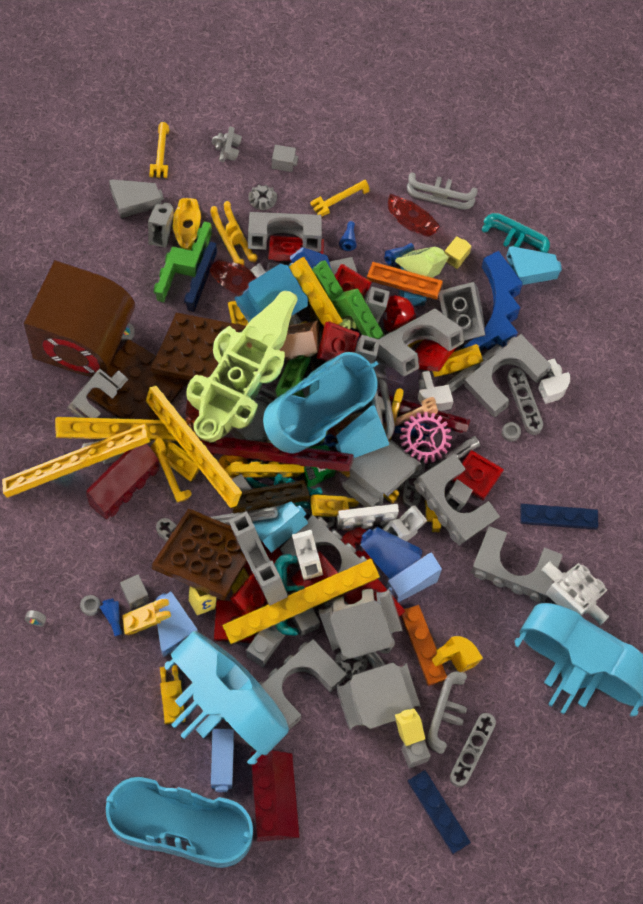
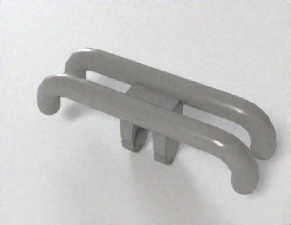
M415 173L409 174L407 192L416 199L462 210L470 209L475 203V197L478 193L477 188H472L470 193L465 194L450 190L452 183L450 179L446 182L444 189L439 187L442 181L441 177H437L435 186L417 182ZM414 188L433 193V195L417 192ZM448 197H451V198H455V199H459V200H464V201H468V202L463 203V202H458V201L450 200V199H447V198H448Z
M378 379L377 389L380 387L382 397L378 396L376 391L374 398L364 406V411L370 406L375 405L381 423L382 415L385 413L387 423L385 433L389 440L395 428L387 384L384 380Z
M456 671L450 673L446 677L440 692L427 738L430 748L439 754L444 753L447 744L437 736L441 720L455 725H463L461 718L446 713L444 710L466 713V707L447 701L451 686L453 684L463 685L465 683L467 675L464 672Z

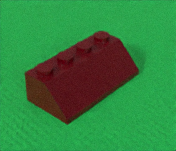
M147 443L126 451L86 490L89 506L106 520L110 516H115L119 511V507L123 503L129 502L133 493L137 489H142L146 484V480L150 476L156 475L159 471V458Z
M271 750L267 755L262 754L257 759L258 762L256 764H251L257 842L300 838L292 753Z

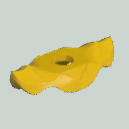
M181 198L173 216L175 237L181 248L186 250L192 249V245L197 238L198 229L200 228L201 213L196 199ZM186 221L193 222V225L189 228L183 226Z

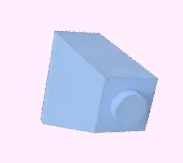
M431 552L388 580L386 589L390 590L391 595L397 602H400L436 583L442 568Z
M172 592L163 593L156 598V601L168 599L169 605L159 609V612L170 611L171 617L157 624L163 657L173 652L191 632H198Z
M213 729L211 789H215L216 792H228V789H232L234 729Z

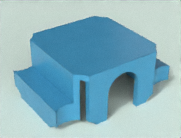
M280 263L248 283L249 288L241 296L234 298L248 323L271 304L282 291H290L297 296L298 300L292 315L308 306V297L302 291L301 286L289 269V266L292 265L291 263L289 265Z

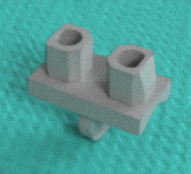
M231 126L224 137L222 133H219L218 136L212 138V144L216 147L215 149H221L219 158L221 162H224L226 159L235 161L238 157L239 150L232 148L231 145L238 147L242 136L234 133L235 128Z

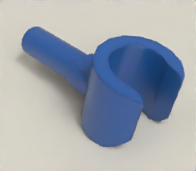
M326 435L324 442L318 446L336 447L335 444L337 443L331 442L335 436Z

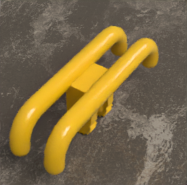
M224 202V211L229 221L226 225V230L219 218L217 207L212 206L210 212L213 222L235 265L238 268H242L245 263L243 259H240L234 248L238 244H241L248 260L255 263L258 256L253 254L251 249H248V242L232 213L230 202Z

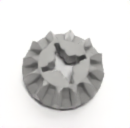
M258 185L256 188L252 187L251 192H249L250 204L259 210L270 209L277 201V193L273 190V187L270 188L267 185ZM260 194H261V195L266 194V198H264V197L260 198Z
M342 651L336 655L335 663L347 674L346 678L365 672L368 661L365 655L353 658L354 661L357 660L354 663L353 670H351L350 664L345 662L349 658L343 656Z

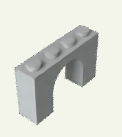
M250 212L248 249L266 250V242L269 236L277 233H290L302 239L304 248L321 252V215Z
M371 287L364 300L378 323L387 307L390 291ZM361 335L357 342L355 353L363 356L372 364L377 357L380 340Z
M433 309L380 338L377 356L402 376H406L419 369L418 355L408 347L410 343L429 339L451 351L464 343L463 329L441 312Z
M522 334L517 338H511L507 346L503 349L499 348L491 359L484 360L479 365L480 368L475 372H469L465 377V387L493 417H496L509 405V399L496 387L492 380L493 373L499 367L516 365L522 368L535 383L539 382L551 371V364Z
M453 454L419 476L413 483L417 492L422 494L427 501L428 507L437 515L440 524L448 530L451 539L460 546L500 516L489 501L470 513L457 512L448 505L444 494L446 484L466 470L457 456Z
M247 511L228 520L269 606L287 598L288 596L274 563L269 560Z
M312 515L307 520L308 524L297 532L311 530L316 547L329 545L336 548L342 558L339 573L367 561L363 556L359 558L355 554L357 550L349 543L345 545L340 540L342 536L334 529L331 532L326 528L328 523L320 516L316 518ZM291 537L280 550L285 555L297 556L293 538Z
M489 526L471 573L480 580L487 579L492 581L498 587H508L516 594L521 595L523 593L528 595L533 601L545 602L548 597L546 592L551 587L553 580L542 571V568L549 561L558 568L563 555L544 547L536 569L532 573L524 576L511 574L502 566L500 561V551L507 533Z
M314 640L309 643H303L295 656L290 655L283 662L284 665L279 670L275 668L268 675L269 678L264 683L262 681L259 682L279 707L287 721L289 730L301 720V714L283 694L282 685L287 677L296 672L310 673L330 693L346 679L347 674Z

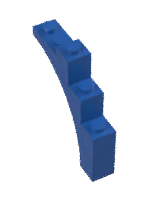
M499 251L485 257L481 266L489 280L494 302L491 319L485 327L486 335L474 338L464 345L463 349L478 344L480 352L484 349L489 350L496 344L504 347L507 346L511 338L517 337L518 332L511 322L518 317L520 306L514 300V297L520 294L523 282Z

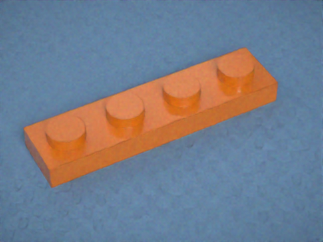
M372 262L367 275V279L371 282L436 300L443 284L442 280Z
M416 605L404 609L405 612L401 617L427 685L430 686L445 681L447 675L443 665L435 666L432 661L437 654V649L420 606Z

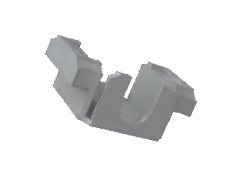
M99 369L66 409L77 418L85 417L75 410L76 408L89 418H97L100 412L88 403L87 394L92 388H100L113 399L117 394V390L121 389L128 379L119 370L110 377Z
M391 439L390 445L354 458L350 469V478L343 482V488L365 508L383 505V494L388 497L410 476L414 477L415 472L422 469V464L411 457L410 454L405 453V450Z
M373 589L362 590V599L355 604L346 605L344 603V596L333 600V607L331 605L327 609H319L332 651L340 648L343 656L351 659L390 647L393 641L392 633L396 631L403 632L390 590L376 592L377 601L374 600Z
M390 663L350 676V681L343 686H336L349 730L356 725L367 726L371 729L395 721V715L404 710H411L414 706L421 707L407 663L402 667Z

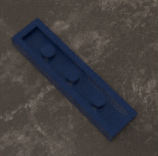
M209 241L207 248H204L202 253L203 259L201 263H198L196 268L197 274L190 283V292H187L185 295L184 303H186L188 311L195 312L217 256V245L214 242Z
M521 504L520 524L597 530L598 509Z
M426 770L407 781L452 855L471 843Z

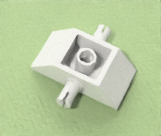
M549 561L542 568V571L554 581L546 595L557 605L576 611L581 616L588 613L600 626L608 619L609 615L596 605L598 599L607 589L601 580L595 579L590 574L587 567L578 563L568 572L562 573Z

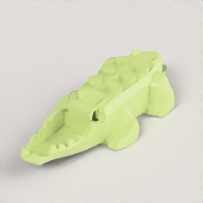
M282 291L271 304L248 323L242 332L238 333L235 329L228 326L216 337L213 354L219 364L208 378L195 375L189 382L186 392L189 402L199 410V417L194 422V431L201 440L211 443L224 437L234 427L243 429L251 424L258 409V404L254 400L263 383L273 382L280 375L283 368L285 352L279 349L285 343L290 318L298 300L294 293ZM247 343L252 344L251 349L247 347Z

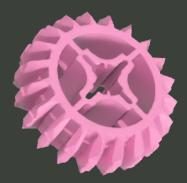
M424 412L423 418L420 413H417V420L411 416L409 418L411 423L408 421L404 423L407 428H401V432L406 434L400 435L401 440H406L401 443V447L407 446L408 448L404 452L409 453L411 451L412 454L410 456H418L416 460L419 462L421 458H424L423 462L427 464L428 458H430L431 462L434 463L435 456L440 460L442 459L441 453L447 454L448 451L444 447L450 448L451 444L446 441L451 440L452 436L446 434L450 433L451 429H444L448 423L443 422L441 424V416L437 420L434 419L435 413L428 417V412ZM428 423L435 426V428L427 430L420 424ZM415 427L418 439L412 443L410 433ZM440 432L441 444L437 448L433 437ZM423 434L425 436L426 434H431L428 442L421 441ZM426 446L432 452H421L416 448Z

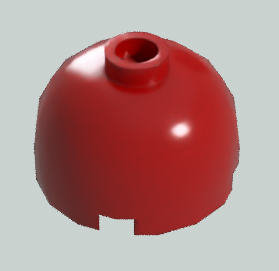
M396 295L389 297L384 311L387 312V321L383 319V324L386 331L393 332L415 320L416 312L414 311L413 304L407 298Z

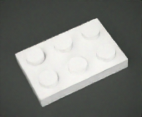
M398 504L341 510L338 512L336 520L337 529H342V531H350L354 527L369 529L373 525L379 524L385 527L391 520L397 518L399 512Z

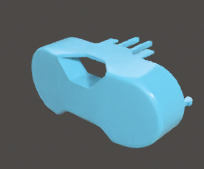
M345 352L311 372L308 377L267 406L264 412L263 425L271 443L286 453H298L321 441L326 436L328 429L342 421L352 412L364 407L374 398L377 391V377L373 367L379 363L375 361L370 364L367 359L357 353ZM310 385L309 395L305 398L292 395Z
M551 603L536 605L522 626L520 637L516 638L514 642L515 646L519 647L522 640H524L533 650L555 662L554 667L544 682L546 685L551 687L561 672L563 680L548 705L552 707L560 691L564 690L570 694L561 710V713L565 714L578 689L586 688L577 703L585 708L593 692L598 688L617 701L634 706L630 716H637L638 708L643 706V653L633 645L622 642L593 623L585 620L576 611Z
M193 631L171 653L173 659L165 663V669L168 671L176 663L193 682L175 702L179 707H182L192 695L194 702L171 725L176 728L198 705L203 710L196 720L181 734L182 738L185 739L210 714L196 729L202 738H205L224 719L250 746L257 750L247 761L248 764H256L258 762L257 759L262 754L267 755L288 734L287 721L274 700L243 665L212 640L199 632Z
M134 777L119 783L106 800V817L113 833L122 842L145 850L165 852L211 867L225 868L240 862L247 855L252 844L253 825L249 814L240 804L229 799L218 797L215 800H211L192 793L188 789L180 787L177 789L159 786L156 780ZM167 836L175 838L176 847L168 845ZM181 840L189 843L190 846H186L187 851L183 849Z

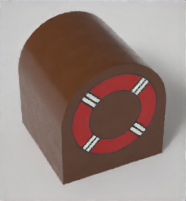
M54 260L24 321L32 358L83 376L92 377L99 369L106 373L135 310L134 299L123 287L104 276Z

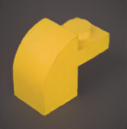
M454 636L436 651L437 654L432 661L435 666L451 660L457 671L465 672L474 668L483 657L470 640L461 636Z

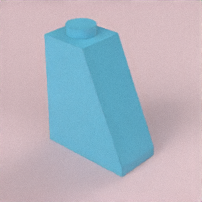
M514 246L508 249L507 259L509 265L523 282V285L557 279L562 270L561 263L557 261L554 254Z
M375 405L370 406L337 434L338 443L335 444L338 452L354 454V458L390 445Z
M290 501L276 507L278 512L276 518L252 521L259 538L271 553L308 524L304 517L306 512L300 505L296 507Z

